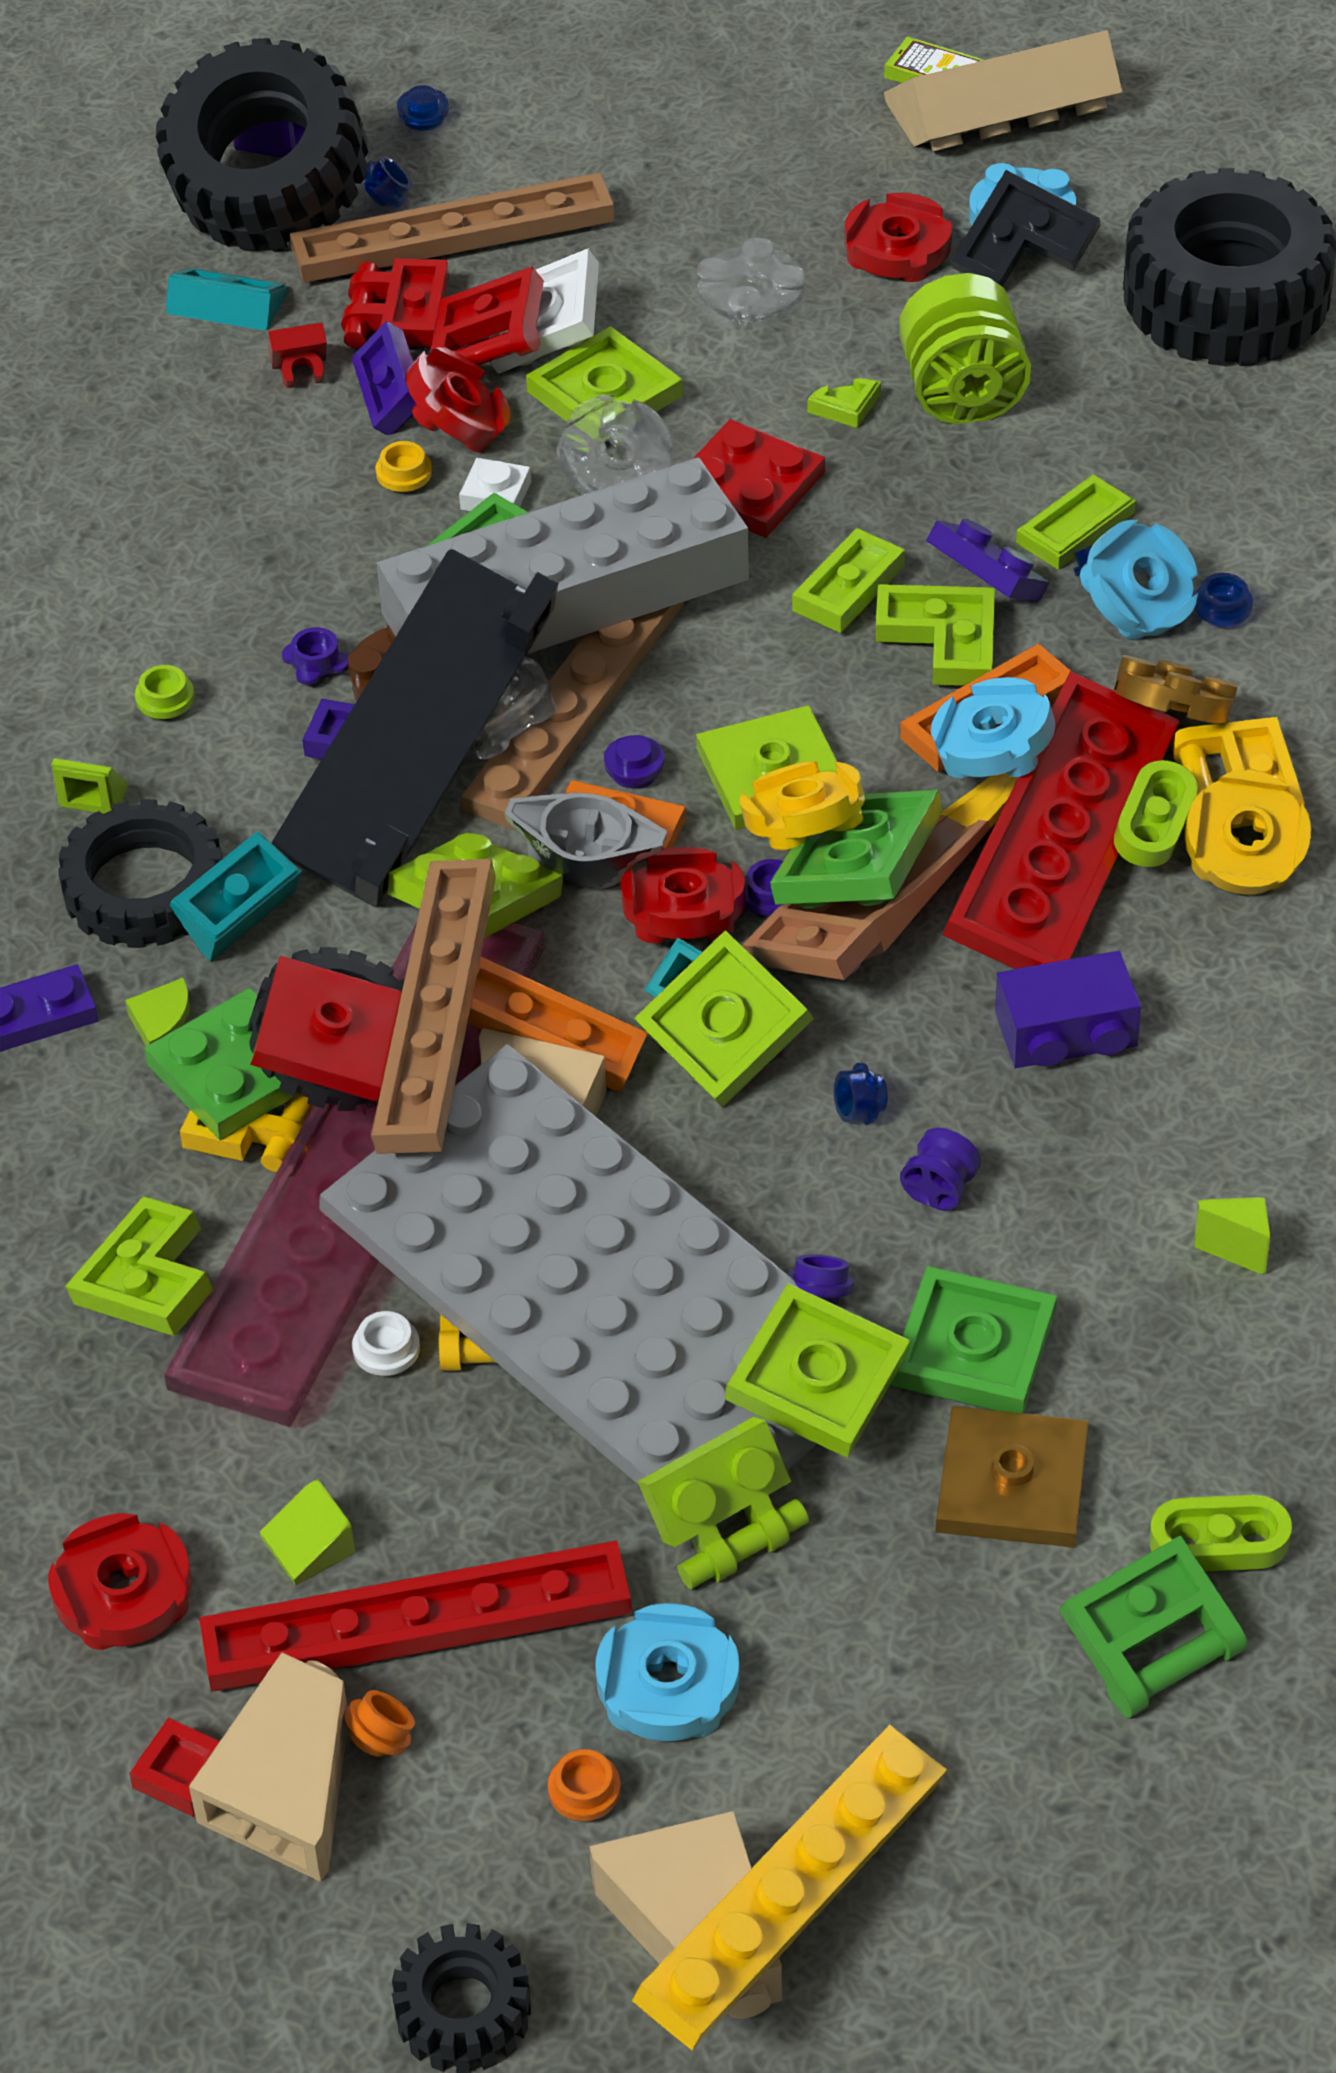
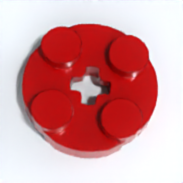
M890 193L886 194V203H879L871 207L870 199H867L857 204L849 212L845 220L844 244L848 263L856 269H862L878 276L900 278L905 282L911 283L924 280L928 276L929 271L941 265L951 251V221L949 219L947 222L943 218V208L935 201L920 195ZM899 233L906 235L902 237H896Z
M438 347L433 348L428 355H425L424 351L407 370L406 383L411 397L416 402L412 408V413L417 422L430 431L441 429L446 434L461 441L474 452H483L509 424L511 418L508 402L499 387L497 386L490 393L487 387L480 381L485 372L473 361L453 350Z
M694 847L664 849L655 855L647 857V866L639 869L634 874L633 865L624 872L621 879L623 913L626 919L635 925L636 936L647 943H660L669 938L691 939L703 937L708 940H716L725 930L731 935L735 930L734 921L743 913L746 903L743 871L732 860V870L725 865L717 863V853L707 849Z
M110 1514L95 1518L79 1526L62 1543L64 1552L57 1559L55 1567L52 1562L48 1573L49 1590L59 1620L70 1632L81 1637L85 1645L92 1649L105 1650L113 1646L120 1647L138 1644L159 1635L169 1628L171 1624L180 1621L186 1615L189 1607L188 1597L192 1586V1574L186 1548L179 1536L170 1527L158 1522L160 1529L151 1524L139 1523L138 1515ZM123 1570L127 1577L139 1575L126 1588L111 1589L107 1587L111 1584L110 1574L114 1571Z

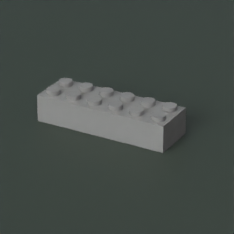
M697 457L376 562L382 615L395 637L446 552L450 549L460 552L526 589L537 571L558 582L554 610L529 650V654L749 580L748 527L703 462Z

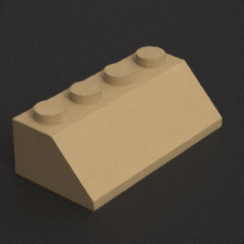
M1108 30L914 77L885 91L884 96L888 107L913 146L930 143L932 152L962 145L961 135L979 131L981 140L1010 133L1009 123L1027 119L1029 128L1060 120L1058 115L1060 110L1075 107L1077 116L1108 108L1106 99L1121 93L1122 88Z

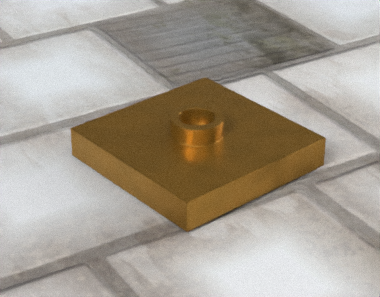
M951 1406L936 1516V1533L1075 1548L1088 1420Z

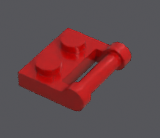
M531 266L440 299L431 351L433 348L438 347L447 348L467 357L478 366L517 353L519 356H525L538 351L540 338L536 325L544 280L534 267ZM508 330V332H506V333H503V334H500V335H498V336H495V337H492V338H489V339H486V340L481 341V340L484 339V338H487V337H490V336H492V335H495V334H498V333H501V332H504V331ZM464 345H469L467 347L458 349L459 347H462Z

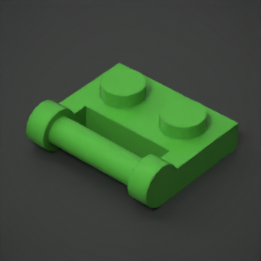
M1181 1535L1066 1600L1059 1608L1062 1617L1106 1683L1109 1698L1126 1718H1131L1148 1708L1149 1698L1220 1656L1223 1660L1227 1661L1247 1649V1640L1242 1628ZM1197 1615L1204 1626V1633L1136 1673L1133 1671L1124 1657L1125 1654L1190 1616Z

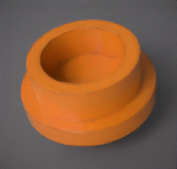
M370 1690L363 1699L353 1700L344 1712V1719L350 1729L349 1736L357 1747L372 1756L383 1757L385 1754L399 1756L406 1751L411 1743L409 1732L415 1725L414 1718L400 1701L389 1694Z
M578 1749L564 1755L554 1766L548 1778V1795L551 1804L562 1816L575 1821H592L605 1816L616 1806L621 1794V1781L618 1770L604 1755L591 1749Z

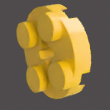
M817 761L785 766L759 777L752 783L755 794L748 798L743 792L740 797V806L747 830L754 835L767 837L770 847L773 849L789 850L802 845L806 841L807 836L828 830L845 831L857 827L863 821L861 807L865 802L858 770L849 764L835 762L837 773L829 771L819 772Z
M1237 770L1220 776L1218 781L1208 785L1205 790L1203 789L1195 797L1185 822L1184 841L1186 850L1192 860L1191 864L1194 873L1201 880L1211 882L1222 890L1236 894L1255 895L1283 887L1290 876L1300 867L1310 845L1311 823L1303 803L1299 806L1296 798L1288 792L1289 786L1282 780L1262 771ZM1243 819L1252 820L1253 829L1263 833L1264 840H1255L1252 846L1243 845L1240 843L1239 838L1232 835L1231 828H1239Z

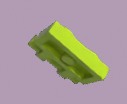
M755 1416L637 1481L663 1543L674 1548L689 1539L693 1543L697 1554L677 1566L682 1581L689 1589H693L711 1578H714L716 1582H720L737 1572V1563L764 1548L768 1552H773L789 1542L790 1533L809 1522L805 1508L797 1499L791 1500L776 1510L774 1509L769 1494L787 1485L791 1480L766 1420ZM743 1509L749 1525L722 1539L716 1524Z

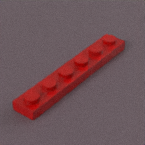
M615 1540L199 1617L208 1679L211 1692L261 1683L281 1653L304 1663L307 1661H317L332 1670L632 1614V1607L618 1541Z

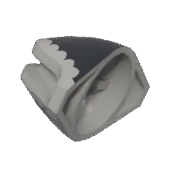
M573 792L511 798L505 810L507 822L527 840V856L536 859L542 866L562 874L563 883L585 889H605L614 886L621 881L624 872L632 865L661 852L667 835V830L622 803L591 793Z

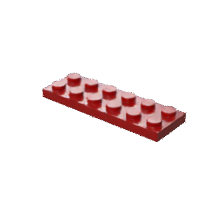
M1070 671L1052 707L1055 718L1054 735L1048 746L1037 755L1038 764L1035 769L1024 776L1018 777L957 901L942 936L1014 969L1069 960L1119 854L1114 845V834L1136 778L1145 765L1163 759L1180 720L1119 696L1115 693L1116 691Z

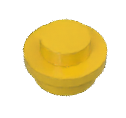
M398 441L386 446L382 450L375 466L378 482L386 489L396 492H408L419 489L432 476L430 458L425 454L420 445L410 441Z

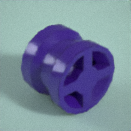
M933 1128L927 1130L917 1145L918 1155L911 1157L900 1172V1181L904 1190L915 1201L941 1211L954 1209L964 1195L963 1183L971 1181L981 1167V1157L977 1148L961 1134L947 1128Z

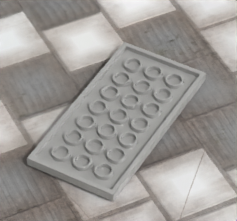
M506 1044L455 1085L442 1152L377 1154L375 1150L320 1194L319 1210L635 1483L638 1484V1480L753 1416L764 1419L725 1400L726 1385L787 1283L798 1287L794 1280L510 1045ZM766 1420L787 1471L817 1444ZM743 1509L717 1523L718 1531L721 1532L743 1512Z

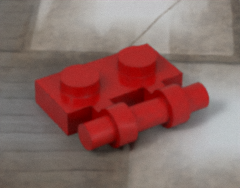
M394 258L392 272H379V267L373 262L361 263L358 267V272L350 279L348 296L351 304L344 309L341 327L345 332L344 343L351 348H360L365 344L366 337L372 331H377L385 321H388L403 330L408 346L431 347L440 299L445 298L449 281L448 260ZM379 299H386L385 303H377Z

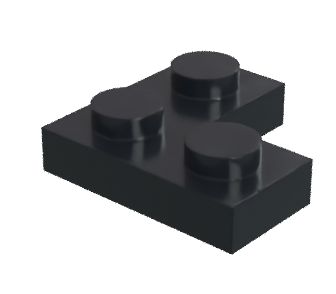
M1005 170L951 259L952 267L962 273L989 277L1003 287L1026 247L1074 271L1101 226L1100 218Z

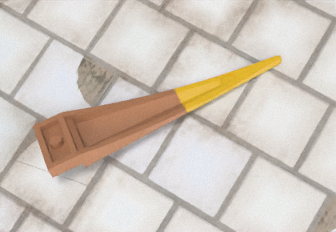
M1005 774L989 776L974 789L943 810L894 899L870 906L861 905L857 901L830 902L817 908H803L798 904H784L778 907L743 943V948L763 967L845 980L859 968L861 962L888 949L997 822L1018 777H1009Z

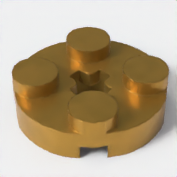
M1123 655L1114 690H1116L1115 693L1119 696L1160 711L1167 712L1168 708L1188 712L1187 718L1212 723H1227L1238 685L1204 676L1203 681L1191 677L1192 668L1172 661L1159 659L1156 665L1141 658Z

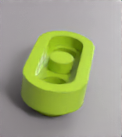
M1160 760L1151 762L1140 770L1120 815L1114 834L1115 848L1128 862L1141 867H1156L1166 863L1172 857L1184 829L1189 809L1198 791L1197 781L1187 768L1172 761Z
M1262 1495L1176 1498L1163 1503L1154 1512L1151 1519L1149 1545L1152 1552L1181 1535V1537L1190 1538L1195 1542V1544H1187V1546L1204 1571L1265 1569L1276 1565L1286 1556L1290 1545L1292 1521L1287 1510L1279 1502ZM1256 1534L1263 1537L1265 1541L1248 1542L1244 1539V1536Z

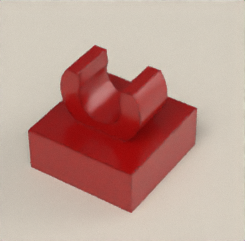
M323 322L268 331V350L272 369L281 368L282 382L287 388L294 387L292 371L300 365L308 366L313 371L315 383L323 381L324 366L322 361L326 360L327 341Z

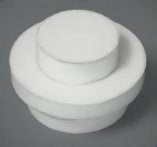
M380 1311L369 1315L361 1322L354 1334L352 1349L355 1361L363 1370L374 1375L390 1376L401 1373L413 1365L420 1352V1341L417 1330L404 1316L392 1311Z

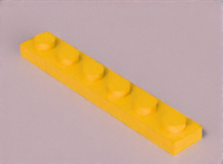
M889 1724L640 1984L632 2002L692 2051L932 1793L947 1769Z

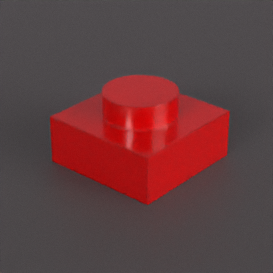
M168 1717L130 1771L132 1788L195 1817L189 1785L220 1741Z

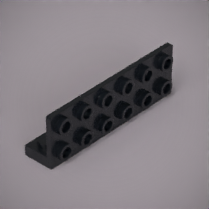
M454 549L448 550L274 837L272 844L294 864L365 903L377 907L388 890L389 872L402 866L554 610L559 583L537 571L526 589Z

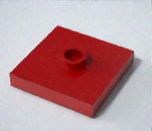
M280 955L250 1065L377 1102L381 1092L402 991Z

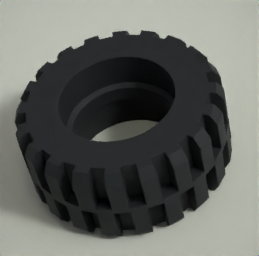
M270 38L252 39V45L240 46L237 41L225 45V52L214 57L211 53L206 54L197 60L198 68L192 73L186 70L174 83L177 92L176 94L169 92L160 109L163 117H160L156 124L155 137L159 144L157 153L160 164L182 212L187 213L191 224L200 232H209L214 241L229 246L233 240H237L242 250L257 251L259 244H269L271 250L288 248L287 242L291 241L290 233L318 228L323 224L325 226L332 225L341 217L338 211L341 206L346 208L351 206L359 193L356 184H361L365 180L368 167L365 160L369 153L368 141L351 90L347 87L344 76L335 65L327 64L325 56L310 48H306L302 52L299 43L287 40H280L279 45H272ZM271 121H286L306 128L301 140L293 150L272 164L259 168L241 169L220 163L229 144L238 135L253 126Z
M1219 168L1218 173L1206 174L1205 170L1192 172L1182 181L1176 177L1166 182L1159 192L1154 190L1140 203V207L1132 214L1126 235L1123 281L1124 303L1137 327L1145 336L1151 334L1152 341L1167 351L1169 348H1174L1177 350L1179 357L1194 361L1196 357L1208 359V364L1224 366L1225 361H1238L1239 366L1252 365L1256 363L1257 358L1266 357L1270 361L1282 357L1287 352L1288 347L1293 350L1297 349L1308 341L1311 335L1316 333L1326 320V313L1330 310L1336 259V232L1332 227V221L1322 206H1317L1318 203L1313 196L1304 189L1298 192L1295 190L1292 182L1280 177L1276 180L1266 178L1265 172L1249 170V174L1235 173V168Z

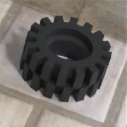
M467 1923L465 1937H455L453 1924L440 1926L441 1941L435 1943L429 1932H426L417 1938L419 1954H416L407 1947L400 1957L402 1971L394 1969L392 1978L394 1993H392L398 2032L403 2043L409 2041L410 2052L419 2061L426 2054H429L431 2068L444 2072L447 2060L455 2061L457 2073H470L469 2060L479 2058L482 2068L485 2070L496 2065L494 2052L500 2050L508 2057L516 2050L515 2035L524 2038L528 2030L527 2015H531V1998L526 1964L521 1965L520 1952L512 1943L505 1949L503 1935L493 1929L484 1941L481 1939L480 1925ZM458 1978L476 1979L482 1982L491 1993V1999L486 2009L468 2018L455 2019L442 2016L437 2012L432 2003L437 1990L444 1983Z

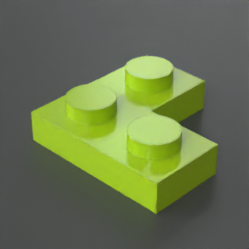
M878 584L875 642L934 643L932 685L964 686L992 670L995 588Z
M143 1196L66 1284L65 1287L73 1304L175 1337L213 1291L205 1271L174 1262L201 1230L194 1211Z

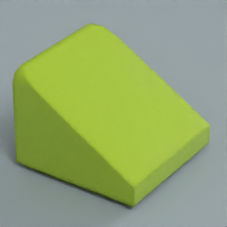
M54 758L51 763L58 803L61 807L89 812L100 811L102 814L112 811L111 805L121 803L127 790V780L112 767Z
M1265 1198L1198 1200L1194 1233L1195 1248L1256 1273L1266 1274L1270 1229Z
M318 1479L306 1485L260 1531L261 1539L295 1586L355 1553L351 1524Z

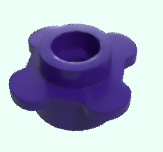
M312 627L298 632L293 637L291 644L287 645L282 651L283 661L295 668L297 681L305 685L315 684L319 679L325 678L333 672L343 673L348 670L349 655L339 651L336 635L325 628Z

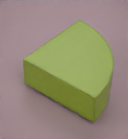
M856 378L853 379V385L841 386L830 390L829 385L821 387L807 399V412L858 428L881 396V382Z
M184 978L125 1000L128 1016L146 1046L183 1026L190 1013V1001Z

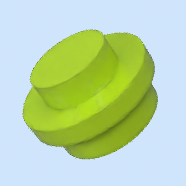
M158 665L149 668L141 675L139 684L135 689V700L138 709L144 715L155 719H169L183 714L192 706L195 698L192 682L181 669L172 665Z

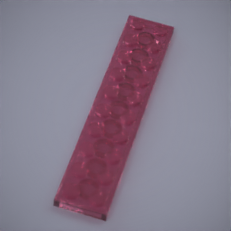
M512 923L484 938L480 957L530 978L545 949L544 931ZM416 924L391 967L394 970L392 976L398 981L405 979ZM469 1024L466 1026L455 1085L481 1065L479 1035L482 1030ZM327 1103L324 1108L313 1107L213 1285L212 1293L203 1303L166 1369L164 1377L167 1390L284 1426H292L379 1262L319 1210L320 1194L375 1151L371 1134L377 1106L367 1109L365 1104L356 1106L355 1111H338L337 1105Z

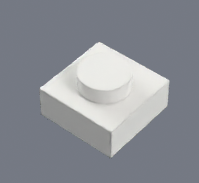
M476 458L459 494L460 509L471 511L493 493L520 507L531 484L530 467Z

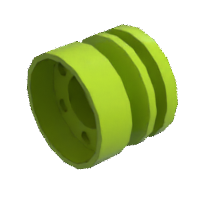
M971 273L946 275L925 284L908 299L899 317V336L905 357L910 365V375L914 382L916 396L925 412L941 422L951 424L991 420L1005 414L1021 400L1030 384L1031 363L1025 350L1024 341L1019 333V324L1013 305L1002 286L989 277Z

